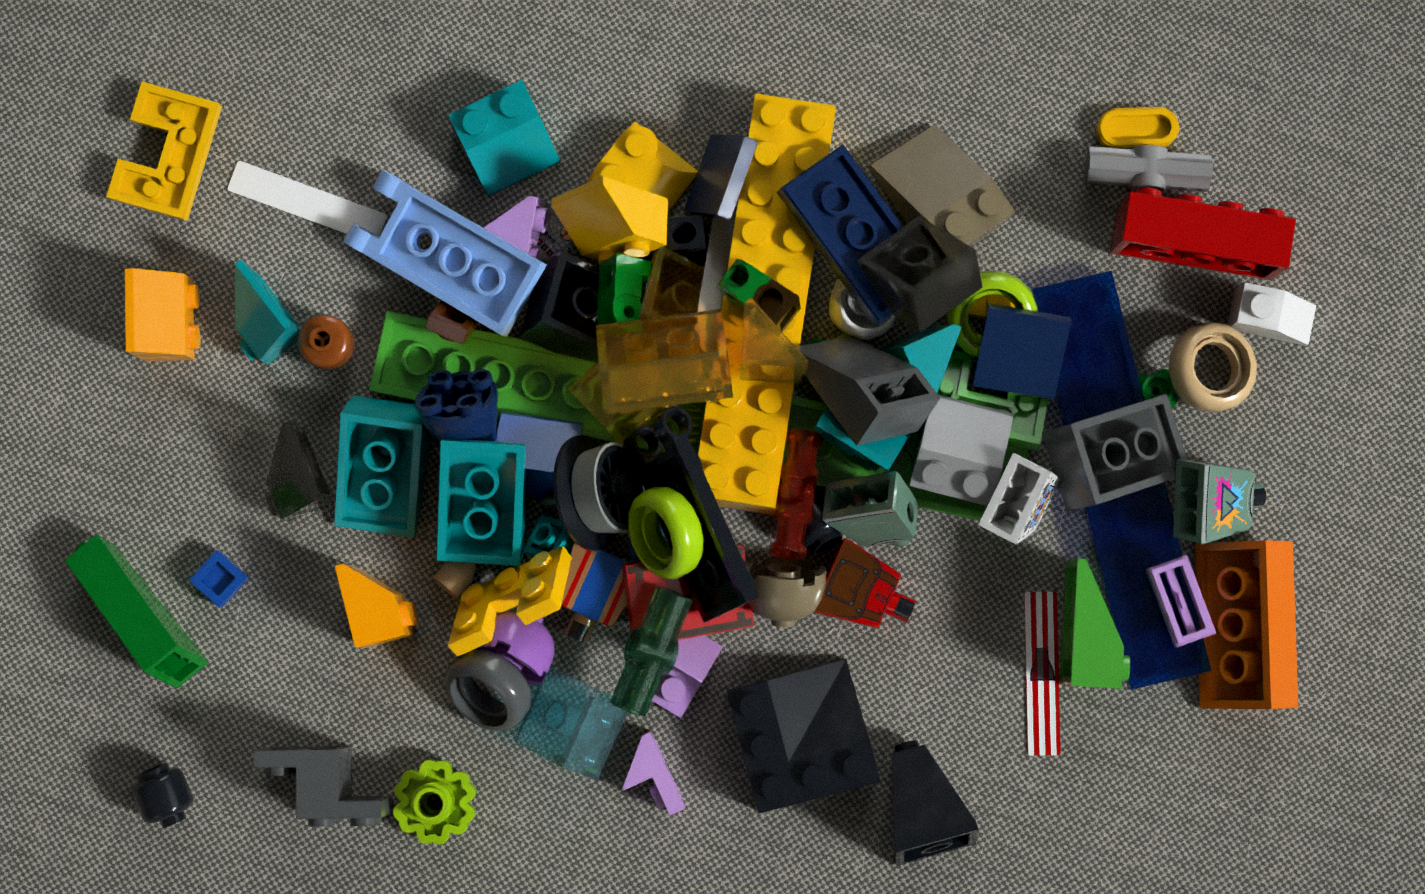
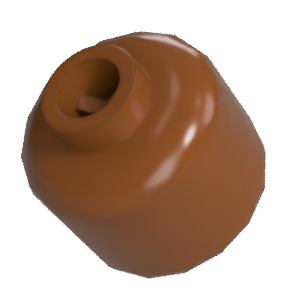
M326 314L314 316L306 321L299 331L297 340L299 351L304 359L318 369L323 370L338 369L346 364L353 355L355 347L354 336L348 325L337 317Z

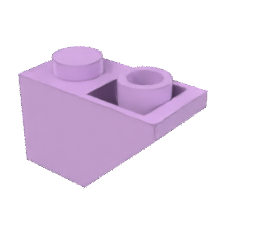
M528 196L484 228L541 261L542 251L537 249L540 232L545 233L547 229L549 209L545 208V200Z

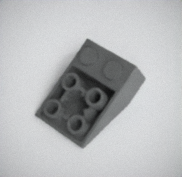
M854 336L792 347L789 350V354L856 446L917 432L940 400L938 394L916 366Z

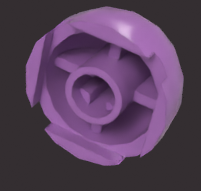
M507 610L498 614L492 641L476 648L490 650L506 658L517 667L530 685H541L554 657V641L549 630L541 624L543 618L525 625L514 610Z

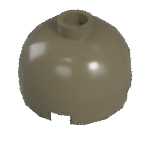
M768 557L767 565L756 567V560L745 564L746 569L754 579V587L759 596L748 602V604L758 615L770 619L773 626H795L796 620H801L811 615L822 600L826 585V568L822 564L816 570L813 569L812 560L795 557Z

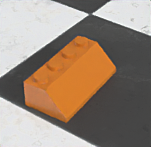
M1261 540L1195 543L1196 580L1216 634L1197 640L1199 708H1298L1293 541ZM1197 615V631H1198V630H1201V629H1203V628H1202V625H1201V623H1200L1199 617H1198V615Z

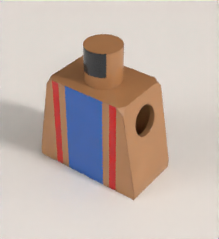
M574 542L571 552L572 560L561 606L573 610L574 613L564 634L587 644L596 622L613 628L627 608L622 564L629 562L602 550H585Z

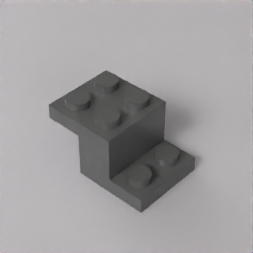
M352 746L267 747L254 751V768H266L267 776H285L296 773V819H308V826L310 827L334 826V823H340V819L350 818V826H374L376 823L382 822V817L393 812V795L352 796Z

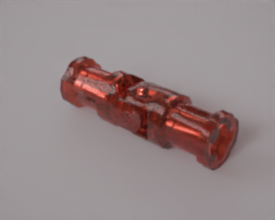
M792 429L786 435L789 448L787 461L782 464L780 478L782 482L778 490L774 514L775 520L778 521L775 542L770 544L769 552L772 555L785 559L797 560L807 556L804 540L806 526L812 521L814 488L816 487L819 472L815 467L817 449L823 444V437L817 432L806 429Z

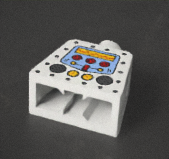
M1013 453L978 525L1014 544H1018L1036 530L1060 478L1053 472ZM1005 520L1012 521V522L1016 523V525L1014 526V525H1012V524L1006 522Z

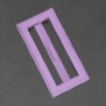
M1187 555L1146 569L1174 647H1180L1216 634ZM1180 566L1203 628L1196 631L1173 568ZM1162 572L1165 573L1187 635L1182 636L1159 575Z

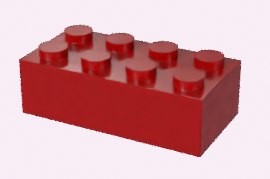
M1139 187L1136 189V192L1130 191L1117 206L1109 254L1271 280L1289 268L1296 219L1284 217L1285 212L1279 209L1260 208L1259 212L1243 210L1244 205L1237 202L1220 201L1217 206L1202 203V198L1195 195L1179 194L1177 199L1161 196L1160 190Z

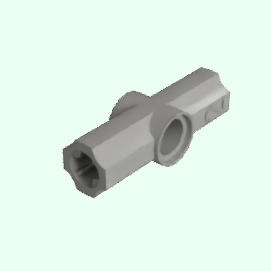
M1139 145L1131 149L1089 146L1085 160V183L1129 186V190L1136 191L1139 187H1147L1160 190L1161 192L1165 191V189L1207 192L1210 190L1213 176L1212 155L1168 152L1167 148L1154 145Z

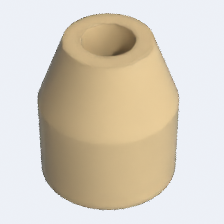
M447 561L432 579L448 594L458 599L471 584L477 566L474 563Z

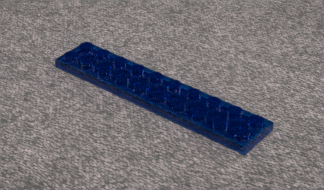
M1112 271L1031 290L1038 312L1071 318V326L1055 394L1063 426L1144 401ZM1165 482L1084 508L1108 610L1124 645V655H1129L1130 675L1128 681H1126L1128 690L1211 671L1203 638L1180 647H1174L1146 572L1147 568L1183 556L1179 539L1173 537L1174 518ZM1180 566L1173 568L1196 631L1201 630L1198 615ZM1162 572L1159 575L1182 636L1187 635L1165 573Z

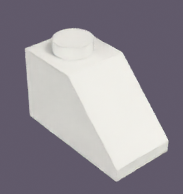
M1245 282L1234 290L1227 325L1239 332L1307 346L1309 344L1316 305L1284 290Z

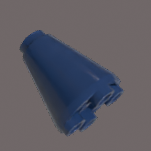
M478 369L473 372L451 373L447 370H439L428 376V385L423 387L416 396L415 409L439 449L441 438L481 441L496 440L498 389L490 371Z

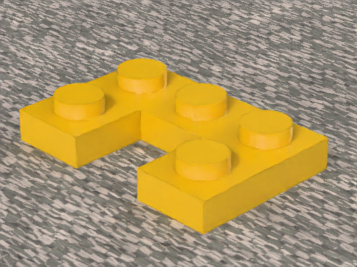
M141 81L130 120L135 124L167 132L168 134L157 169L117 159L106 198L188 222L222 110L221 104Z
M562 545L550 552H540L529 562L516 568H506L495 578L482 584L475 583L462 593L448 642L449 648L457 657L491 642L497 615L517 606L516 615L525 625L560 610L572 556Z

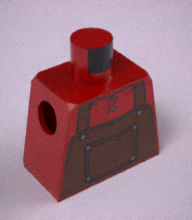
M844 538L827 574L822 600L814 612L878 628L884 614L907 623L916 600L895 591L901 577L900 573L852 541Z

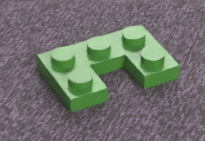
M953 350L937 394L1012 413L1013 421L1007 445L1038 451L1041 445L1049 398L1006 392L1004 399L966 390L973 356L966 352Z

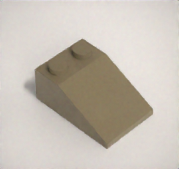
M936 125L931 126L869 166L871 172L937 267L1001 227L1015 213V210L992 177Z

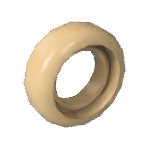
M1209 322L1191 327L1176 340L1169 355L1168 372L1173 388L1183 402L1199 411L1217 413L1238 406L1249 396L1256 382L1257 362L1252 346L1241 332L1227 324ZM1205 344L1215 345L1222 349L1228 356L1231 364V377L1227 385L1220 391L1210 390L1202 385L1195 373V357L1198 350Z

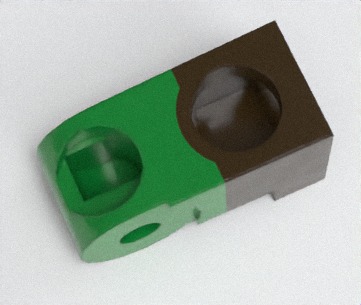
M740 259L733 263L716 286L728 300L743 308L746 313L762 323L766 330L778 338L801 309L797 294Z

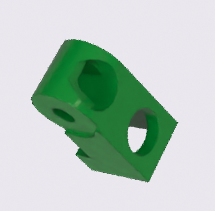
M616 253L599 264L597 320L601 331L606 336L621 338L640 327L644 322L645 311L640 302L642 284L652 278L653 262Z

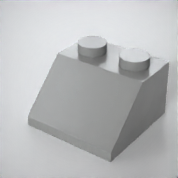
M938 395L940 400L923 424L911 467L909 486L988 506L998 485L1003 468L1013 414Z

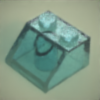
M550 666L543 683L537 687L531 701V707L525 715L514 741L562 768L598 780L631 703Z

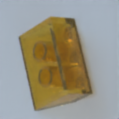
M721 309L596 325L599 373L606 414L618 412L627 414L641 409L669 408L695 402L711 403L720 399L733 398Z

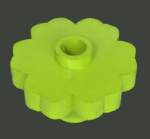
M429 759L424 761L419 771L414 769L405 771L401 781L394 788V794L401 802L394 807L393 815L399 821L401 830L405 833L416 831L417 838L422 844L434 843L441 845L446 843L451 833L463 834L476 816V809L469 802L475 798L477 789L471 783L469 774L465 771L454 773L452 763L448 760L436 761ZM434 793L438 794L442 799L443 806L440 809H434L429 804V798Z

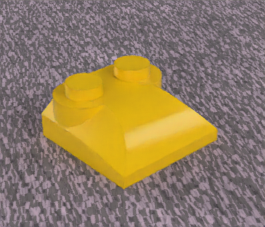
M634 122L620 135L605 154L586 183L601 176H606L668 198L669 213L695 180L698 171L657 139L651 130Z

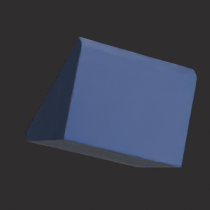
M509 412L501 413L495 441L526 443V497L544 499L546 492L554 491L553 472L558 452L569 438L582 435L584 423Z

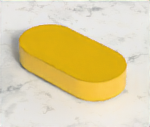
M1164 107L1111 109L1103 114L1096 126V136L1103 147L1131 149L1139 145H1154L1166 148L1176 139L1179 132L1177 117L1172 111Z

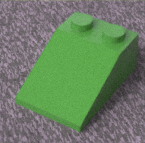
M1082 558L1068 560L1065 564L1059 684L1122 689V680L1128 681L1130 657L1129 655H1124V645L1087 560Z

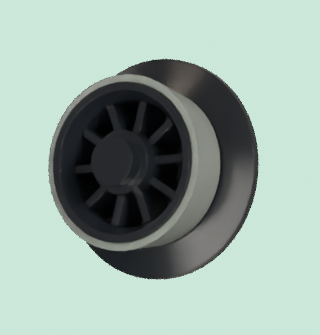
M578 435L569 438L560 448L553 472L554 491L546 492L544 501L548 508L557 507L565 530L577 545L585 550L597 551L609 546L617 533H629L628 512L634 499L644 492V486L633 462L626 456L622 444L610 442L601 445L590 436Z

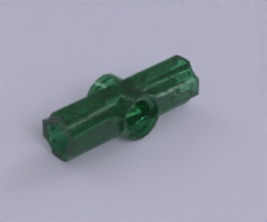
M657 585L641 626H637L627 640L624 650V660L626 663L610 700L613 706L637 716H646L662 675H667L676 662L679 650L677 638L693 600L672 589Z

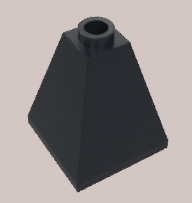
M917 740L895 746V753H892L894 860L896 866L975 845L979 830L976 820L926 746H919Z

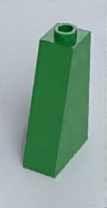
M96 534L93 538L82 541L75 548L74 553L65 560L143 672L175 688H179L209 663L113 543Z

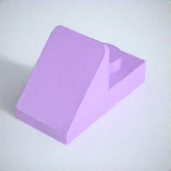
M706 636L679 640L646 698L681 718L723 646Z
M649 731L641 737L622 791L653 778L655 785L650 786L649 790L658 809L666 807L669 815L685 809L686 805L652 732Z

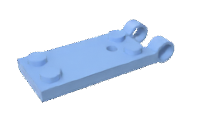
M381 170L372 188L396 201L398 204L380 237L353 223L343 242L491 330L507 337L547 264L417 190L400 178ZM429 234L432 238V244L428 249H422L420 239L424 235Z

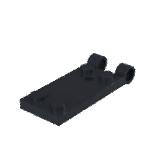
M672 406L654 418L652 427L640 426L629 433L623 441V448L625 449L626 456L633 462L645 491L654 487H670L682 494L695 510L704 538L703 554L697 567L683 577L705 623L759 596L754 587V579L746 569L702 470V462L694 452L688 438L692 431V419L683 408ZM667 417L672 418L676 422L679 429L678 434L673 433L668 428L666 423ZM637 436L642 437L647 442L649 447L648 453L643 452L638 447ZM663 444L666 452L658 457ZM659 515V523L672 550L670 533L664 520Z

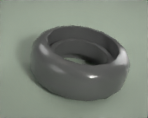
M473 649L463 655L456 656L445 672V690L452 704L463 716L485 729L505 731L514 728L521 722L531 707V690L526 678L515 665L503 656L490 650ZM472 677L485 682L493 688L502 698L503 702L493 699L483 692Z

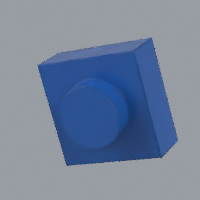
M216 550L189 581L218 608H223L250 577L221 550Z

